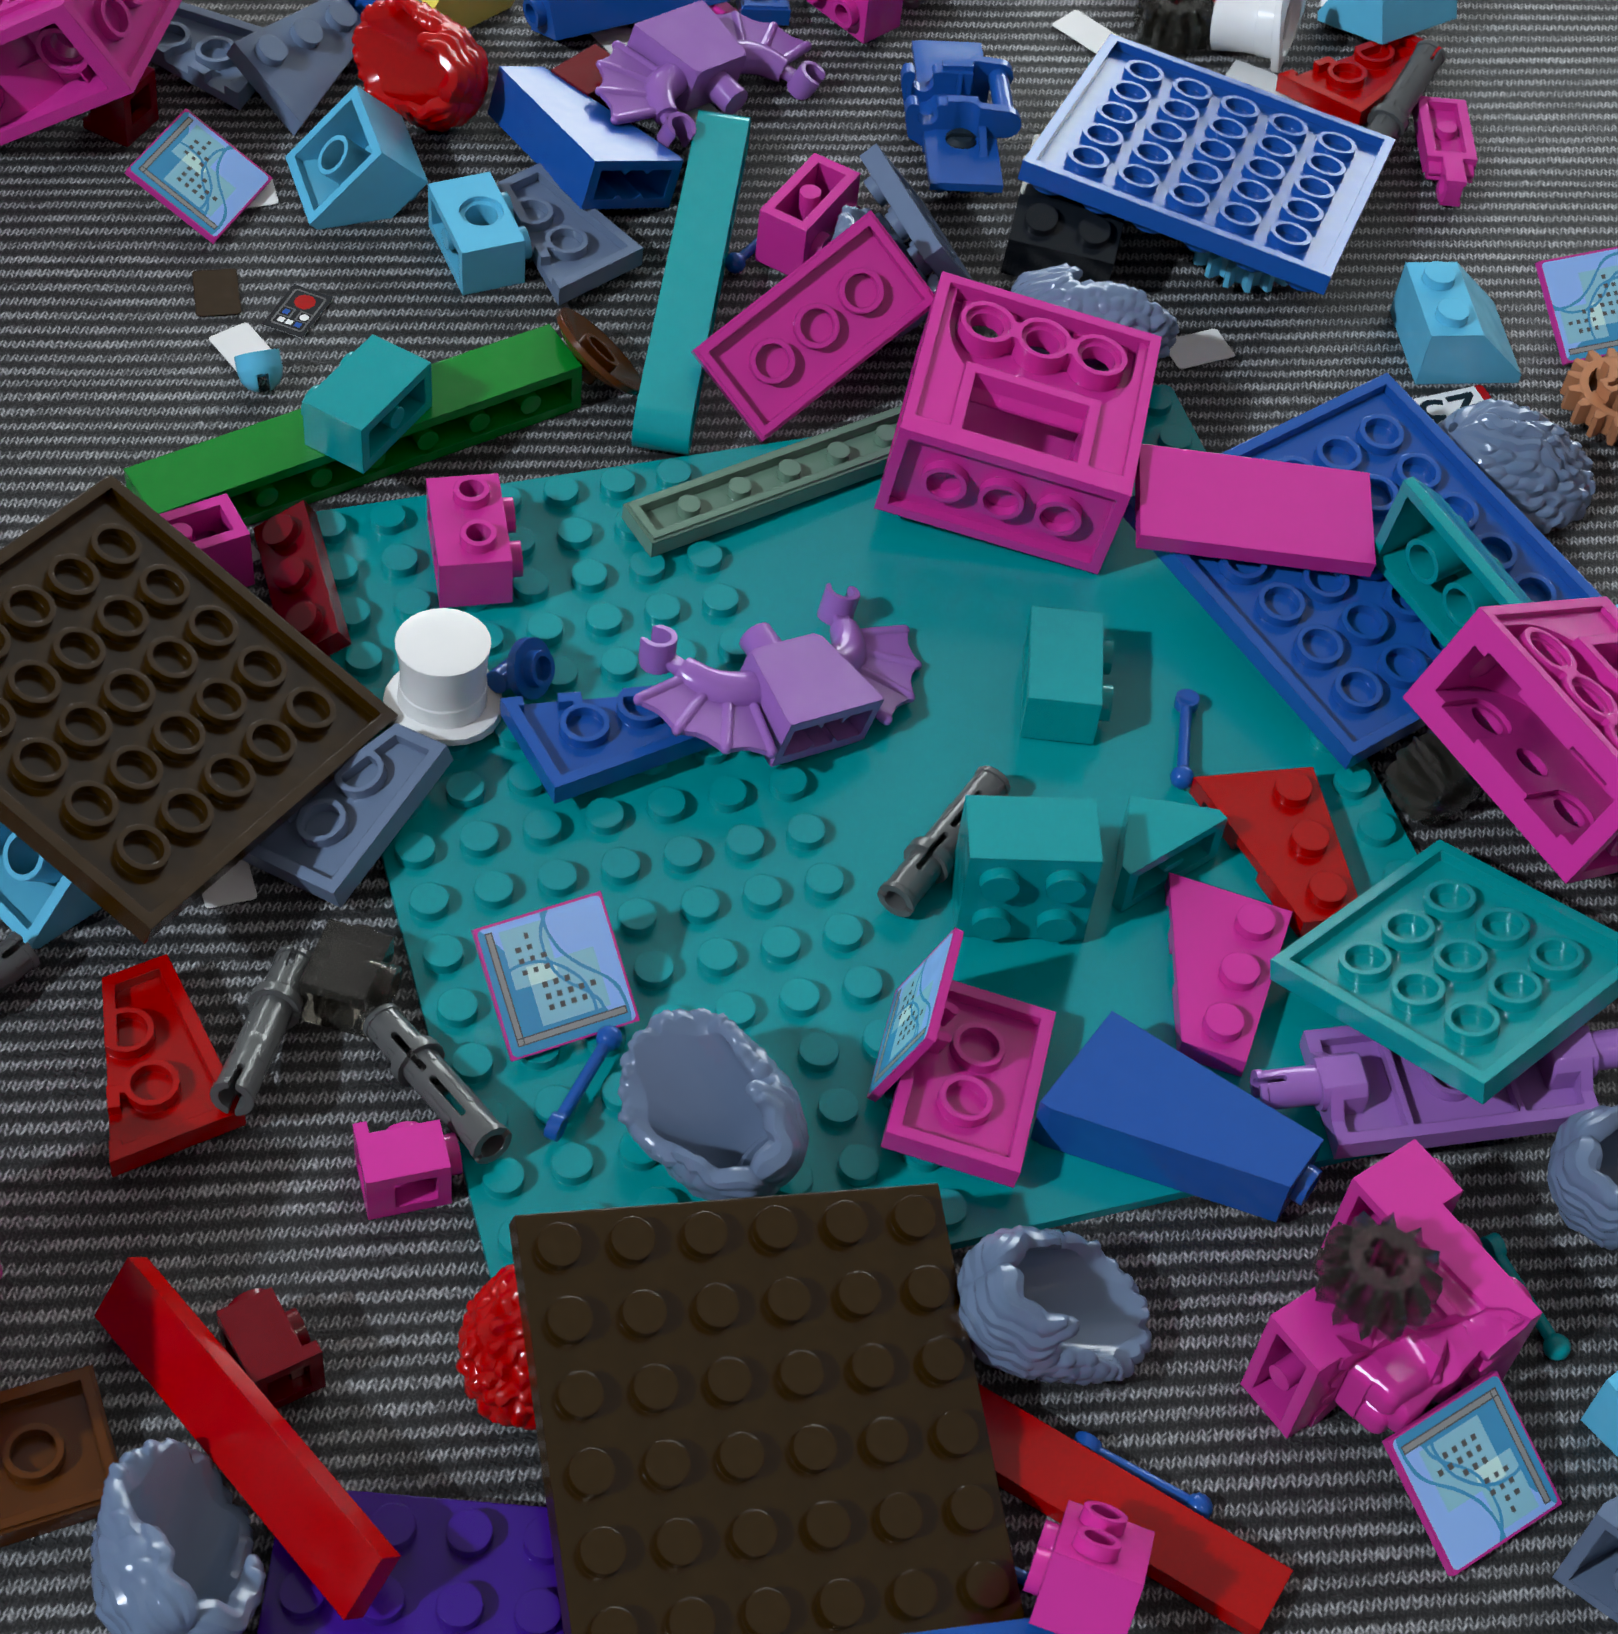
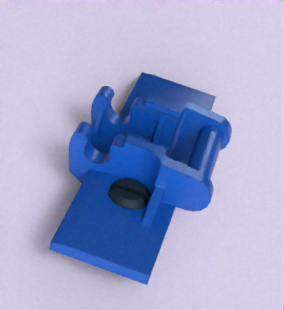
M912 41L913 64L905 63L900 73L907 137L921 145L922 152H925L929 190H935V193H943L944 191H960V194L984 192V195L1002 193L1003 179L996 138L1012 137L1021 128V117L1018 110L1013 106L1010 88L1014 78L1011 64L1004 59L984 57L982 44L979 42ZM989 90L991 92L992 104L987 103Z

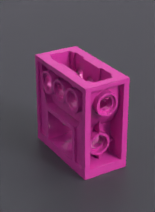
M0 0V146L134 93L182 0Z
M942 271L916 351L874 509L1098 575L1132 496L1162 337ZM972 327H988L996 332L998 337H984L976 333ZM1030 347H1040L1042 349H1045L1050 354H1041L1039 352L1032 350ZM1096 359L1104 363L1109 370H1095L1088 367L1083 360Z
M1607 596L1479 607L1404 694V700L1565 884L1617 873L1618 608Z

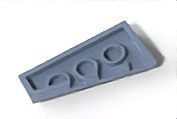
M181 2L150 61L241 110L256 90L226 53L235 41L263 27Z

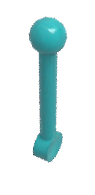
M1496 1232L1482 1236L1480 1240L1483 1248L1509 1276L1516 1278L1526 1287L1506 1256L1507 1248L1503 1238ZM1531 1295V1297H1532V1299H1533V1302H1534V1303L1536 1304V1306L1540 1309V1307L1538 1306L1537 1302L1535 1301V1299H1534L1533 1296ZM1542 1313L1535 1327L1544 1339V1354L1551 1360L1562 1361L1571 1352L1570 1341L1565 1335L1556 1333L1544 1313Z

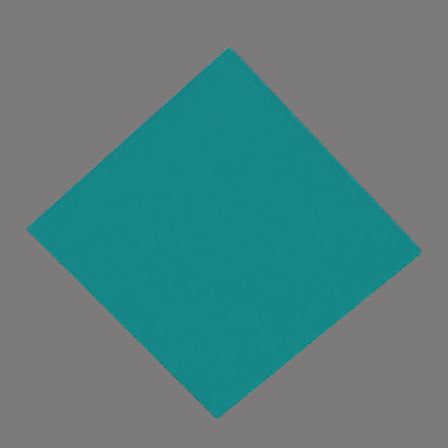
M1164 384L1153 385L1142 444L1206 452L1173 388ZM808 438L500 484L502 498L513 497L516 533H508L509 541L520 540L523 556V577L513 578V602L448 607V609L469 613L486 626L492 643L487 665L489 671L508 657L512 646L520 638L536 637L547 645L555 663L554 678L547 692L541 698L524 700V704L557 702V693L580 691L582 699L618 697L623 688L654 686L674 677L670 672L662 675L646 673L640 666L638 659L640 638L645 637L651 641L652 627L655 625H664L675 630L678 635L676 655L685 660L691 657L709 667L722 671L741 670L747 655L739 645L740 639L749 628L758 623H769L782 641L815 633L823 636L831 644L830 625L825 624L817 617V611L827 583L832 585L834 592L842 596L846 595L849 586H854L859 590L861 596L853 620L857 622L860 628L907 625L910 628L908 645L916 659L921 661L922 667L920 670L915 671L911 677L915 700L912 703L899 706L892 715L893 720L890 725H883L875 718L865 738L853 744L773 767L768 764L762 754L751 751H738L725 755L712 746L556 804L552 801L502 717L494 732L484 739L468 745L448 746L454 760L382 853L381 859L426 1033L442 1046L445 1052L444 1060L473 1090L494 1117L505 1125L512 1134L508 1149L502 1156L487 1164L477 1163L470 1155L469 1150L458 1140L463 1176L490 1279L501 1268L514 1263L509 1224L515 1215L708 1201L692 1196L685 1186L678 1183L668 1174L664 1165L651 1159L638 1143L633 1140L626 1125L618 1121L617 1114L622 1109V1101L617 1093L622 1074L620 1058L629 1051L627 1044L632 1039L634 1033L638 1030H645L653 1015L667 1009L672 1011L682 1008L690 1011L703 1007L717 1015L724 1013L729 1020L735 1021L738 1027L755 1041L758 1046L764 1048L767 1055L790 1078L800 1098L803 1114L807 1122L809 1143L802 1168L775 1195L938 1183L951 1250L976 1245L983 1237L993 1234L1001 1228L1012 1229L1022 1225L1044 1230L1045 1228H1053L1194 1196L1043 1146L1031 1139L1040 1101L1111 1011H1114L1177 1050L1172 995L1174 971L1172 954H1169L1168 932L1170 929L1169 906H1166L1165 889H1160L1121 913L1112 905L1119 834L1129 796L1133 795L1199 806L1189 793L1191 786L1187 789H1178L1170 780L1172 770L1177 767L1180 712L1174 707L1175 697L1179 690H1194L1200 697L1198 709L1192 714L1189 767L1193 770L1194 776L1313 767L1359 897L1417 855L1369 761L1366 758L1345 770L1152 550L1136 548V531L1123 517L1097 575L874 509L883 477L882 473L651 558L622 519L623 504ZM1134 480V486H1133L1132 496H1135V480ZM426 495L316 511L352 643L329 657L382 702L386 686L393 676L400 671L395 649V636L398 629L409 617L422 611L440 608L427 523ZM1031 605L1104 613V638L1114 640V653L1110 675H1103V684L1113 685V703L1109 722H1098L1093 745L1020 737L1023 645ZM507 689L502 693V698L517 697L511 689ZM984 765L994 767L1005 775L1011 787L1008 796L1097 799L1103 865L1083 940L1068 939L1061 942H1049L1033 938L983 940L978 937H963L952 980L1056 1012L1021 1173L1014 1188L880 1147L898 1080L876 1102L867 1098L896 989L954 929L951 874L943 883L934 884L914 909L915 911L905 918L896 916L884 908L877 895L880 890L879 888L904 861V850L916 837L925 836L947 806L953 802L972 779L975 771ZM1223 837L1215 858L1183 876L1273 905L1255 881L1258 872L1239 848L1232 850ZM601 891L640 1021L618 1027L623 1037L621 1046L617 1050L608 1053L568 1119L563 1136L558 1142H555L543 1136L545 1125L554 1111H558L598 1045L596 1035L516 1061H510L471 930ZM1289 925L1281 951L1301 938L1297 937ZM1271 981L1242 1077L1205 1065L1203 1066L1251 1095L1250 1074L1252 1070H1269L1305 1065L1299 1046L1304 1030L1346 1026L1347 1024ZM448 1093L446 1099L460 1115H464L466 1110L451 1093ZM1314 1105L1277 1110L1324 1139L1314 1166L1318 1168L1373 1156L1366 1155L1334 1159L1320 1112L1316 1110Z

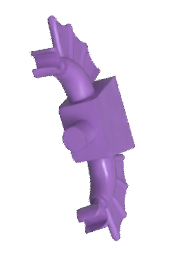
M703 0L634 24L627 45L619 40H615L612 43V53L608 57L596 62V67L599 69L602 77V84L596 87L595 94L601 97L610 108V121L613 125L653 118L658 125L662 126L657 134V141L665 147H670L677 136L681 141V146L687 147L695 135L696 124L689 115L679 112L678 109L690 111L713 102L725 114L733 115L741 109L748 97V92L737 82L740 74L757 75L777 82L783 79L787 81V89L790 94L798 100H805L811 97L819 87V84L824 80L826 74L820 65L810 60L804 61L797 70L789 66L790 63L810 51L812 44L809 41L792 37L778 27L774 21L771 23L755 21L740 14L738 11L715 14Z
M827 583L817 611V617L825 624L830 625L831 644L823 636L815 633L782 641L769 623H758L749 628L740 639L739 645L747 655L740 671H722L709 667L691 657H688L686 660L676 655L678 635L675 630L668 626L655 625L652 627L651 641L645 637L640 638L638 656L640 666L646 673L662 675L670 672L674 677L637 693L633 697V702L637 706H642L658 714L670 726L675 736L687 735L702 739L725 755L738 751H751L762 754L768 764L773 767L860 741L865 738L875 718L883 725H890L893 720L892 715L899 706L912 703L915 700L911 677L915 671L921 669L922 663L916 659L908 645L910 628L907 625L860 628L857 622L853 620L861 596L859 590L854 586H849L846 595L842 596L834 592L832 585Z

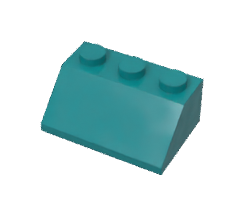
M1413 476L1403 480L1375 539L1376 567L1444 648L1479 607L1534 602L1506 572L1502 563L1488 551L1469 529L1465 520L1456 514L1440 494Z

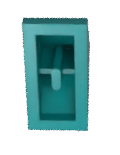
M1130 795L1119 834L1112 905L1121 913L1164 888L1169 872L1184 876L1215 858L1228 818L1218 809Z

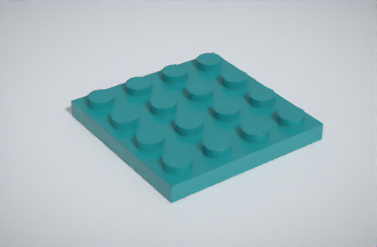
M1439 839L1270 959V980L1472 1099L1484 1104L1618 998V932Z

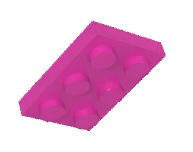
M952 980L947 1000L959 1008V1013L946 1026L940 1025L939 1028L943 1032L950 1033L952 1041L938 1054L927 1051L898 1079L880 1147L1014 1188L1021 1173L1056 1012Z

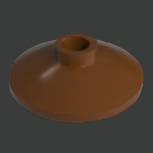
M562 308L556 314L557 323L567 346L582 365V381L592 385L596 379H599L618 391L630 395H638L641 378L623 352L584 316L572 309Z

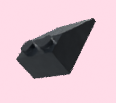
M1034 134L1031 148L1040 135ZM1022 181L1000 273L1018 277L1023 272L1067 263L1070 267L1077 266L1083 270V275L1078 280L1080 282L1089 279L1095 282L1109 281L1115 264L1124 219L1111 214L1093 213L1087 210L1082 203L1061 195L1043 194L1037 191L1032 184Z

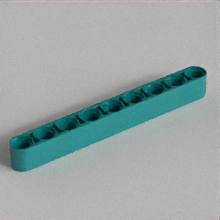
M703 110L698 111L696 132L692 138L635 408L632 448L682 455L690 454L705 377L704 368L691 351L713 335L726 267L725 259L729 252L747 158L751 117Z

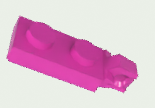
M1421 96L1412 110L1422 172H1425L1426 179L1437 180L1436 196L1439 205L1459 207L1463 188L1466 187L1467 183H1472L1478 161L1466 100Z

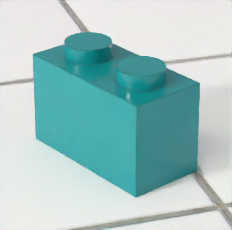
M372 334L355 351L347 353L339 366L320 385H314L306 393L301 405L305 445L364 474L432 406L431 362Z
M1031 605L1023 645L1020 737L1093 745L1098 722H1109L1113 703V685L1103 684V675H1110L1114 640L1104 638V613Z

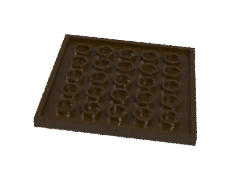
M111 474L0 550V822L144 944L334 779V775L357 751L390 728L398 717L397 713Z
M938 1183L523 1214L513 1217L509 1224L564 1634H906L1025 1618L969 1336L959 1318L960 1295H958L956 1286L957 1276Z

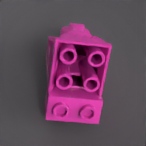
M1416 1139L1352 1178L1321 1247L1322 1252L1339 1271L1270 1315L1240 1383L1287 1439L1307 1425L1312 1427L1320 1422L1337 1405L1373 1434H1381L1387 1429L1397 1432L1422 1416L1426 1409L1434 1402H1444L1459 1388H1466L1491 1371H1497L1501 1380H1503L1543 1313L1533 1302L1527 1288L1519 1280L1509 1276L1483 1248L1478 1235L1469 1226L1460 1223L1454 1217L1452 1212L1464 1190L1455 1182L1449 1168L1441 1160L1432 1157Z

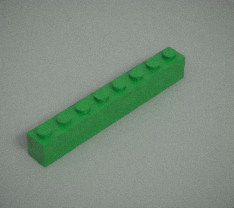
M550 324L431 364L432 406L364 474L305 445L303 416L301 415V409L127 467L124 469L126 487L158 514L227 493L245 526H249L271 518L302 500L307 504H311L581 408L582 365Z

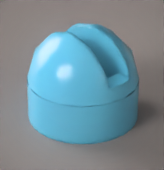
M279 349L250 352L234 357L238 377L247 389L259 393L257 378L265 376L270 391L280 383L283 376V365Z

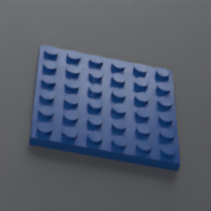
M1111 33L1023 159L1017 179L1032 184L1037 191L1043 194L1061 195L1082 203L1087 210L1093 213L1111 214L1132 222L1136 228L1143 232L1151 234L1161 233L1182 241L1193 251L1200 253L1211 252L1232 260L1243 270L1263 272L1284 280L1290 287L1303 292L1313 291L1324 295L1384 169L1396 139Z
M1388 372L1221 453L1370 473L1374 540L1383 525L1403 480L1413 476L1440 494L1456 514L1465 520L1469 529L1488 551L1502 563L1506 572L1532 601L1543 602L1602 597ZM1132 496L1123 518L1136 531L1135 496ZM1152 550L1345 770L1426 725L1404 700L1403 696L1441 653L1444 647L1376 566L1370 577Z

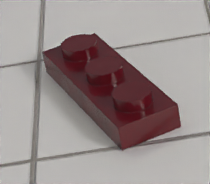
M302 500L255 526L253 530L273 610L327 656H330L352 643L317 514Z

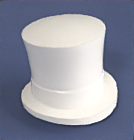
M1216 0L1210 27L1211 49L1213 51L1242 52L1271 59V72L1279 73L1300 26L1306 0Z
M438 608L419 612L402 623L395 636V649L400 671L393 676L386 686L383 703L398 714L393 725L398 723L447 746L468 745L480 741L494 732L501 720L500 698H502V693L492 691L487 684V673L489 672L487 665L492 643L490 633L479 619L460 610Z

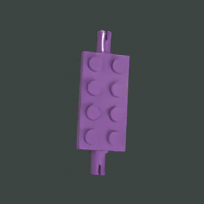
M1348 1025L1304 1030L1299 1046L1305 1065L1269 1070H1252L1250 1074V1090L1252 1096L1260 1098V1101L1275 1110L1314 1105L1316 1110L1320 1112L1334 1159L1395 1152L1414 1139L1424 1148L1552 1133L1557 1132L1559 1126L1569 1116L1599 1106L1593 1090V1078H1595L1600 1070L1618 1068V1028L1590 1031L1588 1025L1581 1026L1484 1104L1472 1099Z

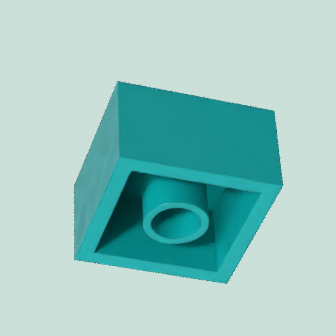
M966 795L953 859L954 869L951 873L954 928L964 931L963 937H978L983 940H997L1001 938H1033L1049 942H1061L1068 939L1083 940L1103 865L1097 799Z

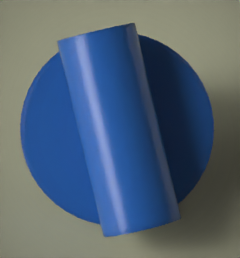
M520 638L512 646L508 657L487 673L489 688L496 693H503L507 689H511L517 697L523 696L524 700L541 698L547 692L555 674V663L549 648L539 638Z

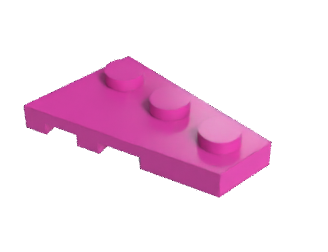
M1169 872L1164 889L1166 906H1169L1170 918L1168 942L1169 954H1172L1174 971L1172 995L1176 1048L1179 1052L1199 1064L1242 1077L1272 981L1270 980V959L1281 951L1293 911Z

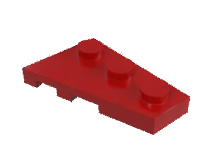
M1411 34L1383 45L1374 41L1355 46L1354 55L1335 61L1330 56L1315 60L1313 70L1299 75L1293 69L1279 73L1276 91L1316 110L1363 126L1367 123L1368 114L1372 108L1382 103L1414 52L1417 43L1424 39ZM1438 46L1430 59H1434L1438 50L1442 47Z
M1313 767L1198 776L1193 778L1189 793L1200 807L1208 806L1212 809H1218L1228 818L1222 837L1232 850L1239 848L1258 872L1255 881L1273 905L1293 911L1289 926L1297 937L1304 936L1358 897Z
M165 954L102 977L104 1045L107 1066L106 1094L110 1141H108L109 1164L112 1177L246 1125L245 1115H235V1108L239 1102L237 1095L228 1114L215 1107L211 1101L210 1091L212 1085L217 1081L223 1066L168 955Z

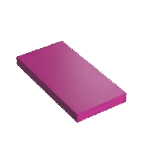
M870 210L693 349L691 353L757 439L763 442L928 312L935 294L872 210Z
M1141 444L1135 475L1136 548L1364 577L1371 576L1376 566L1370 473Z

